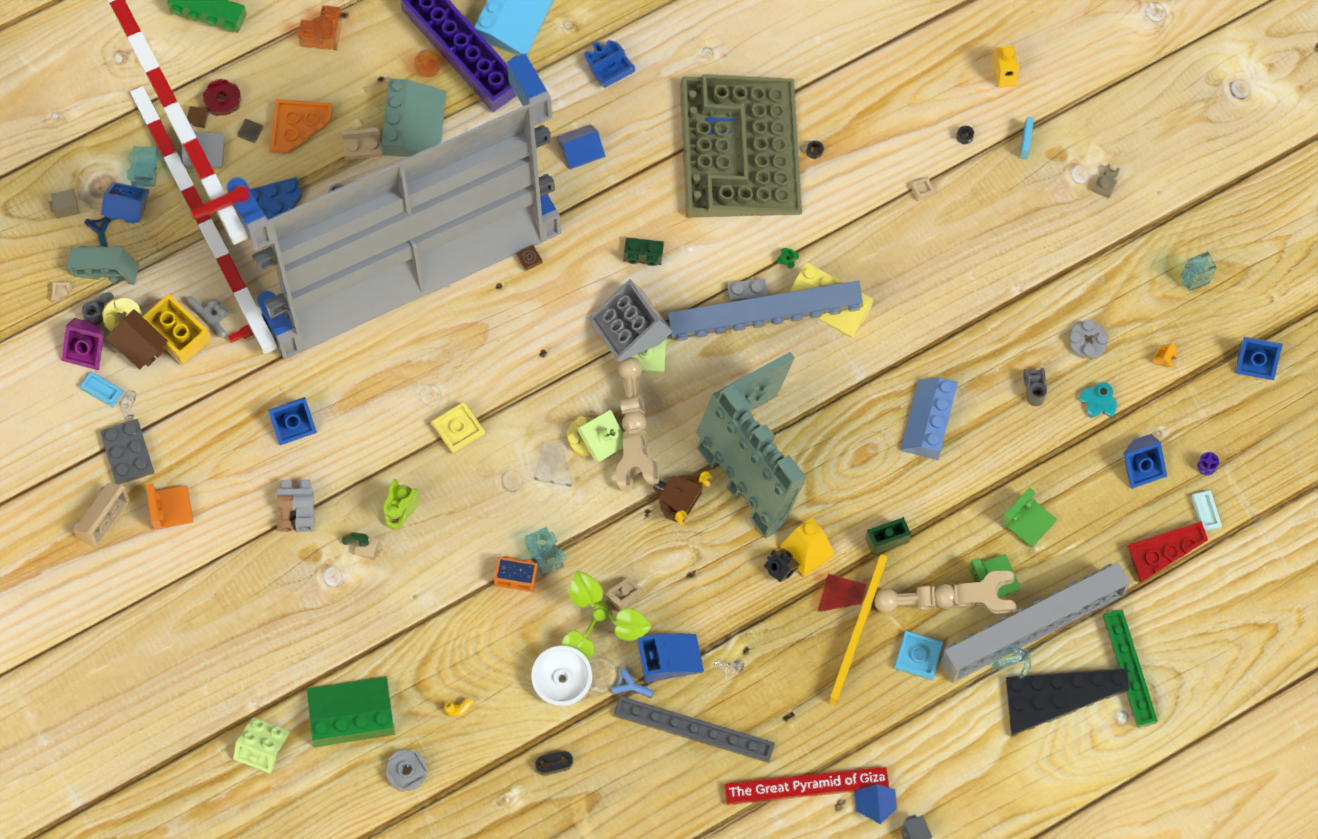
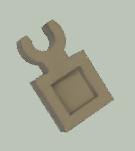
M1110 164L1106 165L1104 174H1099L1092 189V192L1108 199L1116 186L1117 180L1115 178L1119 173V168L1115 172H1110Z

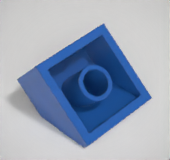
M112 182L103 194L101 215L113 220L123 219L128 223L139 222L143 217L150 189Z

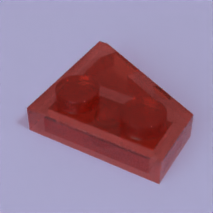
M828 574L818 611L823 612L861 605L866 584Z

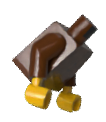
M704 471L700 475L672 476L668 484L659 479V482L654 484L653 489L661 493L659 504L665 518L678 522L680 526H683L685 520H689L688 515L702 494L703 486L701 484L709 487L710 483L707 479L713 478L712 475Z

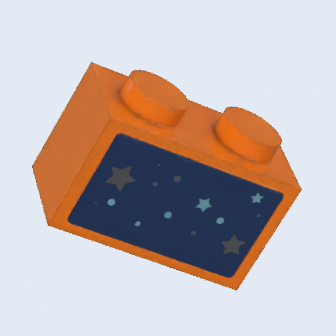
M510 556L498 557L494 586L534 593L538 564L527 559L523 561L515 560V558Z

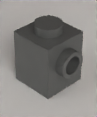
M912 815L905 819L901 830L903 839H932L931 832L923 815L918 817Z

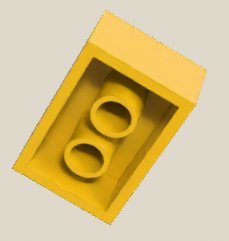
M170 294L165 296L143 316L145 320L168 340L163 348L182 366L211 341L209 331Z

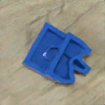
M608 40L606 46L595 42L592 43L594 52H584L592 74L603 88L636 72L635 66L626 57L624 49L618 42Z

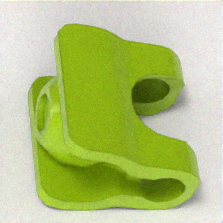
M393 479L389 487V496L383 506L386 525L394 530L401 528L407 517L416 510L419 504L418 489L399 485L398 480ZM400 517L397 523L390 522V518L396 519Z

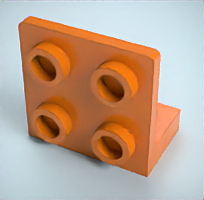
M154 484L146 485L151 522L154 530L194 522L187 485L163 490H156Z

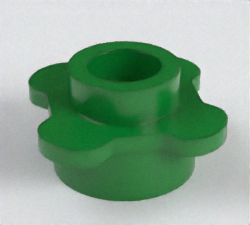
M783 248L780 257L777 258V263L784 264L791 269L795 266L794 262L799 258V254L790 248Z

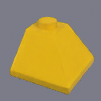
M813 518L797 527L779 546L780 549L784 548L789 551L800 564L797 570L803 577L835 556L824 531Z

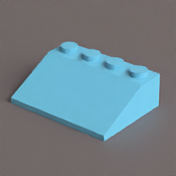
M487 0L474 28L490 45L519 56L525 53L528 55L553 0Z

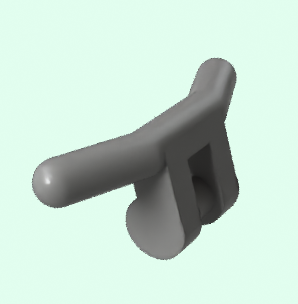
M189 296L186 298V302L220 337L227 335L219 322L227 317L229 311L225 307L222 308L216 298L212 299L205 308L193 297ZM213 311L217 313L215 316L211 314Z

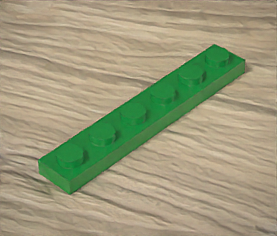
M1123 609L1104 613V623L1118 668L1128 670L1129 690L1126 693L1137 728L1157 724V716Z

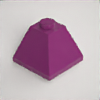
M73 318L66 325L61 361L99 370L104 333L93 322Z

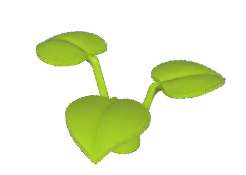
M576 571L569 588V597L577 606L586 607L590 604L594 607L592 611L593 620L584 635L577 630L567 633L562 640L561 646L575 648L589 660L594 653V644L586 637L596 621H604L607 617L610 618L613 624L617 625L615 628L616 636L626 641L636 640L650 630L652 624L642 613L633 608L622 609L618 612L615 620L612 616L613 613L610 612L609 604L605 601H600L603 598L601 585L590 575Z

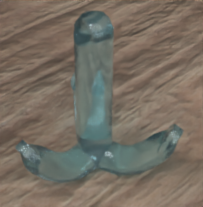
M1009 647L1006 649V652L1018 655L993 663V668L998 670L1024 662V667L1018 677L1021 679L1027 675L1031 668V660L1029 658L1031 653L1027 649Z

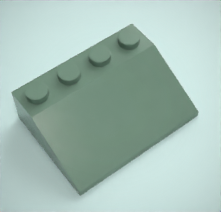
M389 78L381 144L383 155L411 157L441 143L446 91L408 79Z

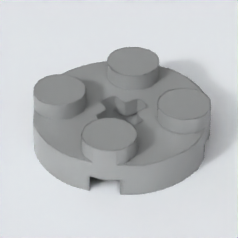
M1086 320L1077 324L1071 330L1069 346L1071 351L1079 358L1096 359L1106 350L1108 335L1100 325L1091 320ZM1085 337H1090L1093 343L1088 342L1086 344L1084 342Z
M400 750L394 753L388 760L386 768L387 779L393 787L401 792L417 789L427 778L426 762L417 752ZM403 766L412 768L409 775L401 773Z

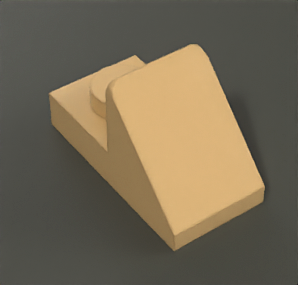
M628 577L607 591L605 595L608 602L621 611L627 607L629 602L637 598L643 589Z

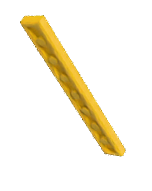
M880 554L830 697L829 704L834 706L837 705L887 563V556Z

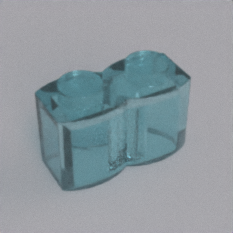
M134 146L133 152H130L129 162L132 164L131 169L127 170V179L131 181L132 186L155 187L159 156L157 147Z

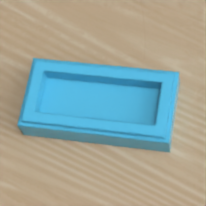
M1031 117L1026 118L1020 152L1021 159H1027L1034 123V118Z
M90 371L80 385V389L112 408L124 393L122 389Z

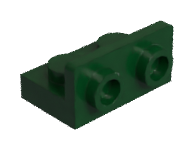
M626 237L623 261H627L630 264L661 265L664 241Z

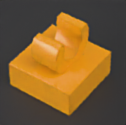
M1172 343L1160 345L1152 361L1156 365L1164 364L1166 367H1173L1174 364L1170 360L1178 359V355L1175 353L1177 347Z

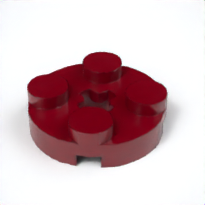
M218 79L208 85V88L203 93L205 107L209 109L213 116H225L240 108L241 93L235 83L228 82L226 79ZM221 94H223L224 97L227 96L225 100H218Z

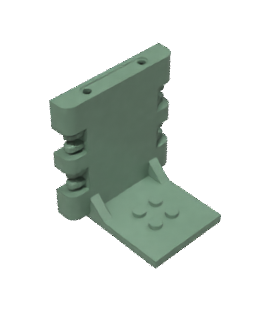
M791 352L712 394L696 432L700 437L697 446L698 451L711 468L720 464V467L725 470V474L730 478L727 489L735 499L743 495L748 500L750 507L754 509L750 519L765 539L776 533L783 526L807 479L792 457H784L783 453L779 452L776 448L777 446L773 442L775 435L766 424L760 426L759 422L755 421L750 412L777 397L795 359Z

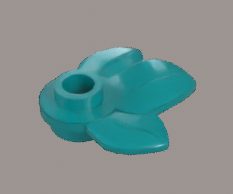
M1100 382L1094 388H1087L1080 395L1079 400L1088 403L1087 412L1090 418L1098 416L1103 411L1109 417H1113L1117 409V402L1112 396L1113 389L1106 382ZM1105 388L1107 394H1100V389Z

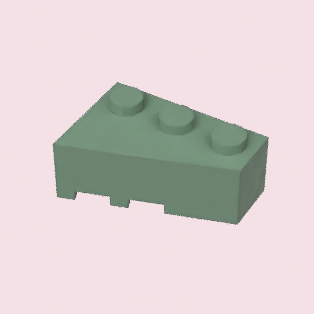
M122 246L71 247L66 268L75 277L99 280V277L111 278V282L117 283V279L127 280L128 284L135 285L139 264Z

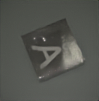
M245 118L237 135L242 139L255 143L263 129V125Z

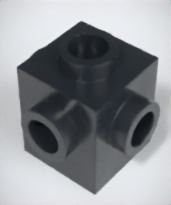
M784 548L772 551L767 556L768 561L764 565L768 573L779 582L789 579L800 566L793 558V555Z

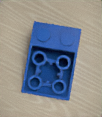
M655 634L637 639L645 683L704 673L696 634Z

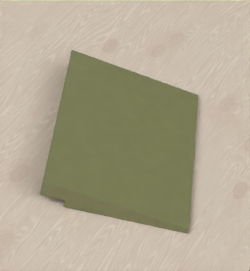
M702 74V77H682L680 93L686 218L801 215L802 203L794 79ZM706 118H739V120L710 121L709 124ZM710 131H714L713 135H709Z

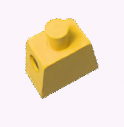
M1015 46L996 47L991 58L998 88L1017 86L1019 64Z

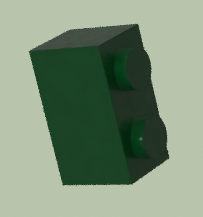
M904 517L867 530L865 539L872 555H876L909 543L911 532Z

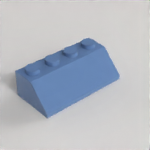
M940 377L918 380L900 451L934 460L939 459L958 382Z

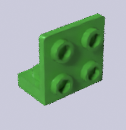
M1029 487L1004 514L1002 524L1030 547H1033L1057 519L1033 500L1036 492Z
M1006 554L981 562L978 557L972 559L969 566L975 582H981L992 571H1011L1014 573ZM1015 573L1014 581L1011 584L1003 585L998 589L997 596L999 598L1020 591L1021 587Z

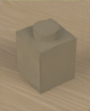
M74 189L51 194L52 201H49L51 213L55 212L57 219L80 214Z

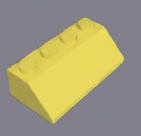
M806 263L796 278L790 292L843 282ZM862 293L864 307H861L859 311L849 312V310H844L837 315L826 313L816 319L853 338L872 309L873 299Z

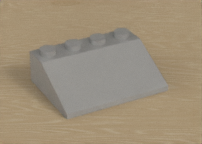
M631 279L588 317L619 362L658 346L673 332L645 292Z

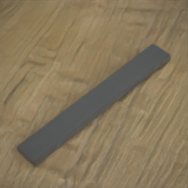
M622 696L619 697L614 712V717L769 763L775 742Z

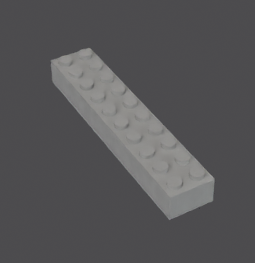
M1111 563L1107 564L1100 572L1096 574L1092 572L1086 575L1084 580L1070 583L1067 589L1063 591L1056 590L1049 595V598L1045 600L1043 598L1038 599L1032 604L1033 606L1027 609L1025 607L1020 608L1015 612V615L1011 617L1005 616L998 620L997 624L983 627L980 633L976 635L973 633L967 635L958 644L956 642L949 644L945 648L941 664L951 682L954 683L1125 596L1131 582L1119 563L1114 565Z

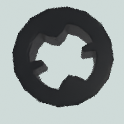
M967 125L961 126L957 132L958 142L964 145L971 143L974 136L973 128ZM967 132L968 136L963 137L962 135Z
M817 140L811 141L806 149L808 157L812 159L820 158L824 151L823 144ZM812 147H818V153H816V151L813 153L811 151Z

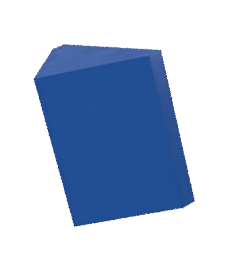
M593 125L556 136L570 169L605 157L599 132Z
M1243 337L1238 350L1236 373L1274 380L1283 344Z
M305 397L268 410L279 445L317 433Z

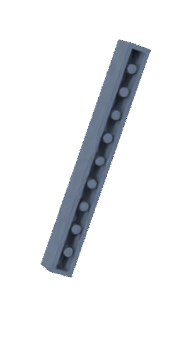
M858 280L669 312L668 315L670 328L673 331L671 333L673 339L683 341L687 340L689 336L696 335L697 338L707 336V333L724 334L726 330L742 331L745 330V327L749 326L760 328L766 323L778 325L784 323V320L791 319V321L795 322L802 320V317L819 318L822 314L837 315L844 310L855 312L864 306Z

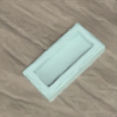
M1211 490L1192 494L1191 498L1198 521L1202 522L1205 532L1221 529L1222 524Z

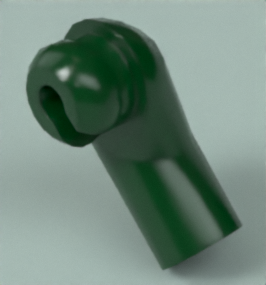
M351 532L342 537V543L349 545L358 541L360 547H366L369 545V537L364 533Z

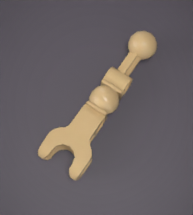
M634 357L622 360L618 367L620 376L626 381L627 398L621 399L620 402L622 415H624L622 420L624 456L616 467L617 484L622 491L630 490L633 487L634 477L640 472H643L644 479L649 484L653 485L659 482V466L649 457L647 433L644 431L647 424L644 417L645 401L642 395H638L637 379L641 376L643 367L641 362Z
M992 571L981 582L954 584V586L943 584L937 588L935 586H923L917 588V593L897 594L892 589L885 588L879 590L875 595L874 605L882 613H891L898 606L918 605V609L921 610L937 609L938 607L949 609L955 605L957 607L985 606L994 614L1013 613L1016 611V604L1011 600L1000 599L997 593L1001 586L1011 584L1015 577L1011 571Z

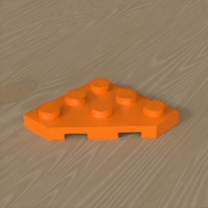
M276 99L270 152L289 154L329 125L332 117V103Z

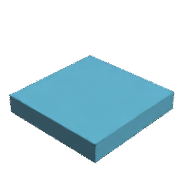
M905 631L894 669L933 680L944 642Z

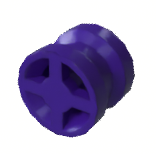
M1212 452L1203 453L1197 464L1198 471L1205 476L1212 475L1219 465L1218 456Z

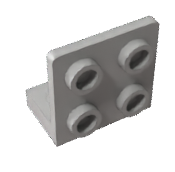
M193 130L212 168H222L224 133H197V131ZM183 147L182 160L184 167L194 168Z

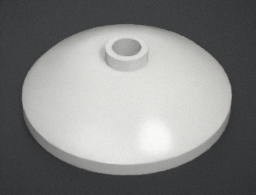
M556 646L547 649L536 659L532 668V684L538 696L545 702L555 706H568L580 701L589 691L592 683V669L588 659L577 649L569 646ZM560 676L566 677L564 682H560L558 679Z

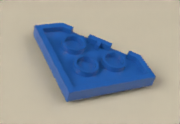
M297 177L250 189L267 220L292 210L302 198Z

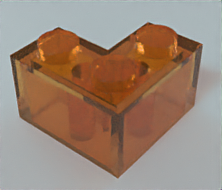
M322 5L320 21L301 20L298 34L300 47L337 50L342 22L341 7Z

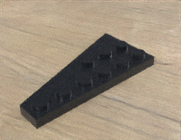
M1114 669L1006 677L1011 737L1023 731L1034 729L1043 723H1049L1074 713L1083 707L1094 705V703L1103 699H1108L1128 691V670Z

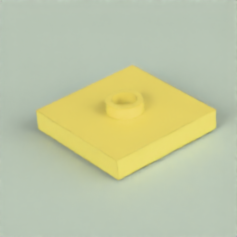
M465 402L460 403L431 421L432 426L452 454L485 435V430Z

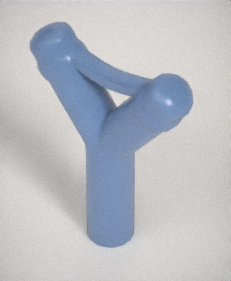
M626 668L620 669V680L616 686L612 687L613 694L635 691L649 698L652 697L653 690L636 684ZM622 677L624 678L627 684L620 685Z

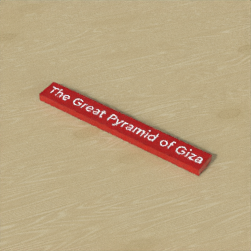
M878 767L727 783L724 786L727 805L855 792L874 785L889 788L887 768Z

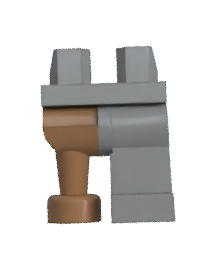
M281 480L280 489H277V504L281 512V521L277 523V530L280 532L293 531L290 512H296L295 526L297 532H315L314 492L310 480H299L298 489H292L291 480Z

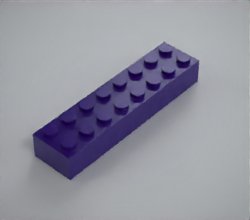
M401 0L402 11L493 112L517 96L509 83L507 63L450 0Z

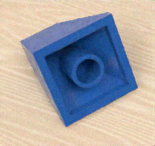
M1152 434L1133 440L1123 453L1130 488L1133 489L1167 477L1161 442Z

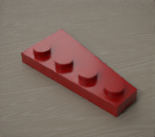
M1198 522L1127 545L1140 583L1207 542L1208 537L1202 522Z

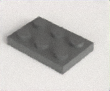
M138 419L100 430L116 484L120 485L155 474Z

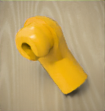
M466 697L460 705L447 702L444 705V710L448 716H463L474 705V702L469 697Z

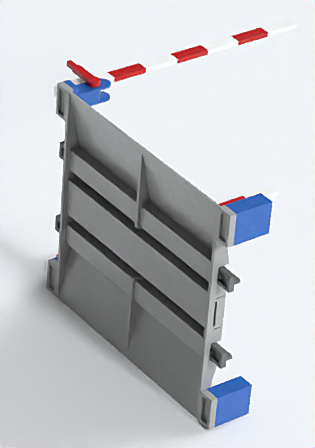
M108 0L211 199L209 202H202L144 87L142 86L131 91V96L175 179L193 219L196 220L248 322V325L240 328L239 331L228 335L230 343L254 335L264 354L278 347L283 359H286L511 257L532 245L535 246L561 234L560 215L548 193L555 191L554 180L549 174L541 177L538 176L536 148L550 143L551 133L545 125L534 128V126L552 118L551 97L526 53L514 56L507 61L509 83L523 107L267 220L244 179L235 177L229 180L227 183L228 193H225L126 1ZM217 212L233 245L249 238L256 251L270 244L267 249L265 248L262 251L260 250V252L254 253L252 258L259 273L275 265L283 293L276 296L271 291H264L259 294L257 299L259 307L256 306L210 217L211 214ZM286 311H288L291 322H289L285 314Z

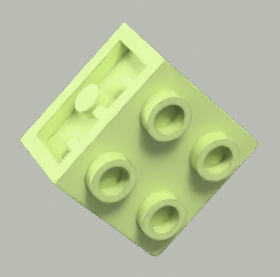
M252 718L236 741L233 759L271 774L274 769L276 755L289 736V731L257 718Z

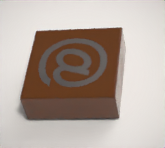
M534 245L517 253V258L525 271L543 263Z

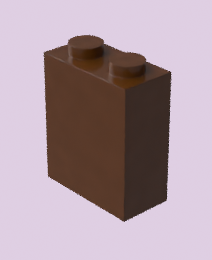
M135 309L106 337L139 370L144 365L149 367L156 360L154 356L158 358L166 350L163 346L168 342Z

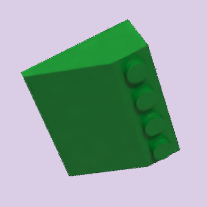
M387 676L307 688L314 747L395 735Z

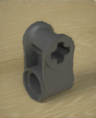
M108 292L85 303L82 307L84 320L93 322L95 325L102 322L103 308L114 298L113 294ZM90 312H95L94 315H87Z
M1044 368L1031 371L1024 369L1023 379L1026 386L1027 400L1033 406H1041L1047 394ZM1033 393H1039L1041 396H1036Z

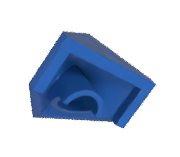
M874 785L854 792L856 812L861 813L878 824H881L897 810L896 792L893 788Z

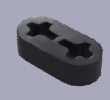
M559 751L540 756L535 762V769L542 776L567 771L573 765V756L568 751ZM564 756L565 759H569L567 765H563L562 762L555 763L561 761V757ZM545 761L546 764L551 765L547 766V770H543V767H539L541 762Z

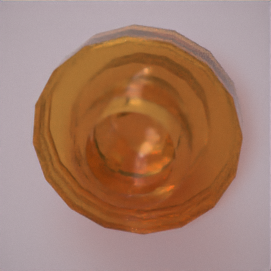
M422 50L416 55L414 68L420 76L434 77L441 69V58L435 51Z

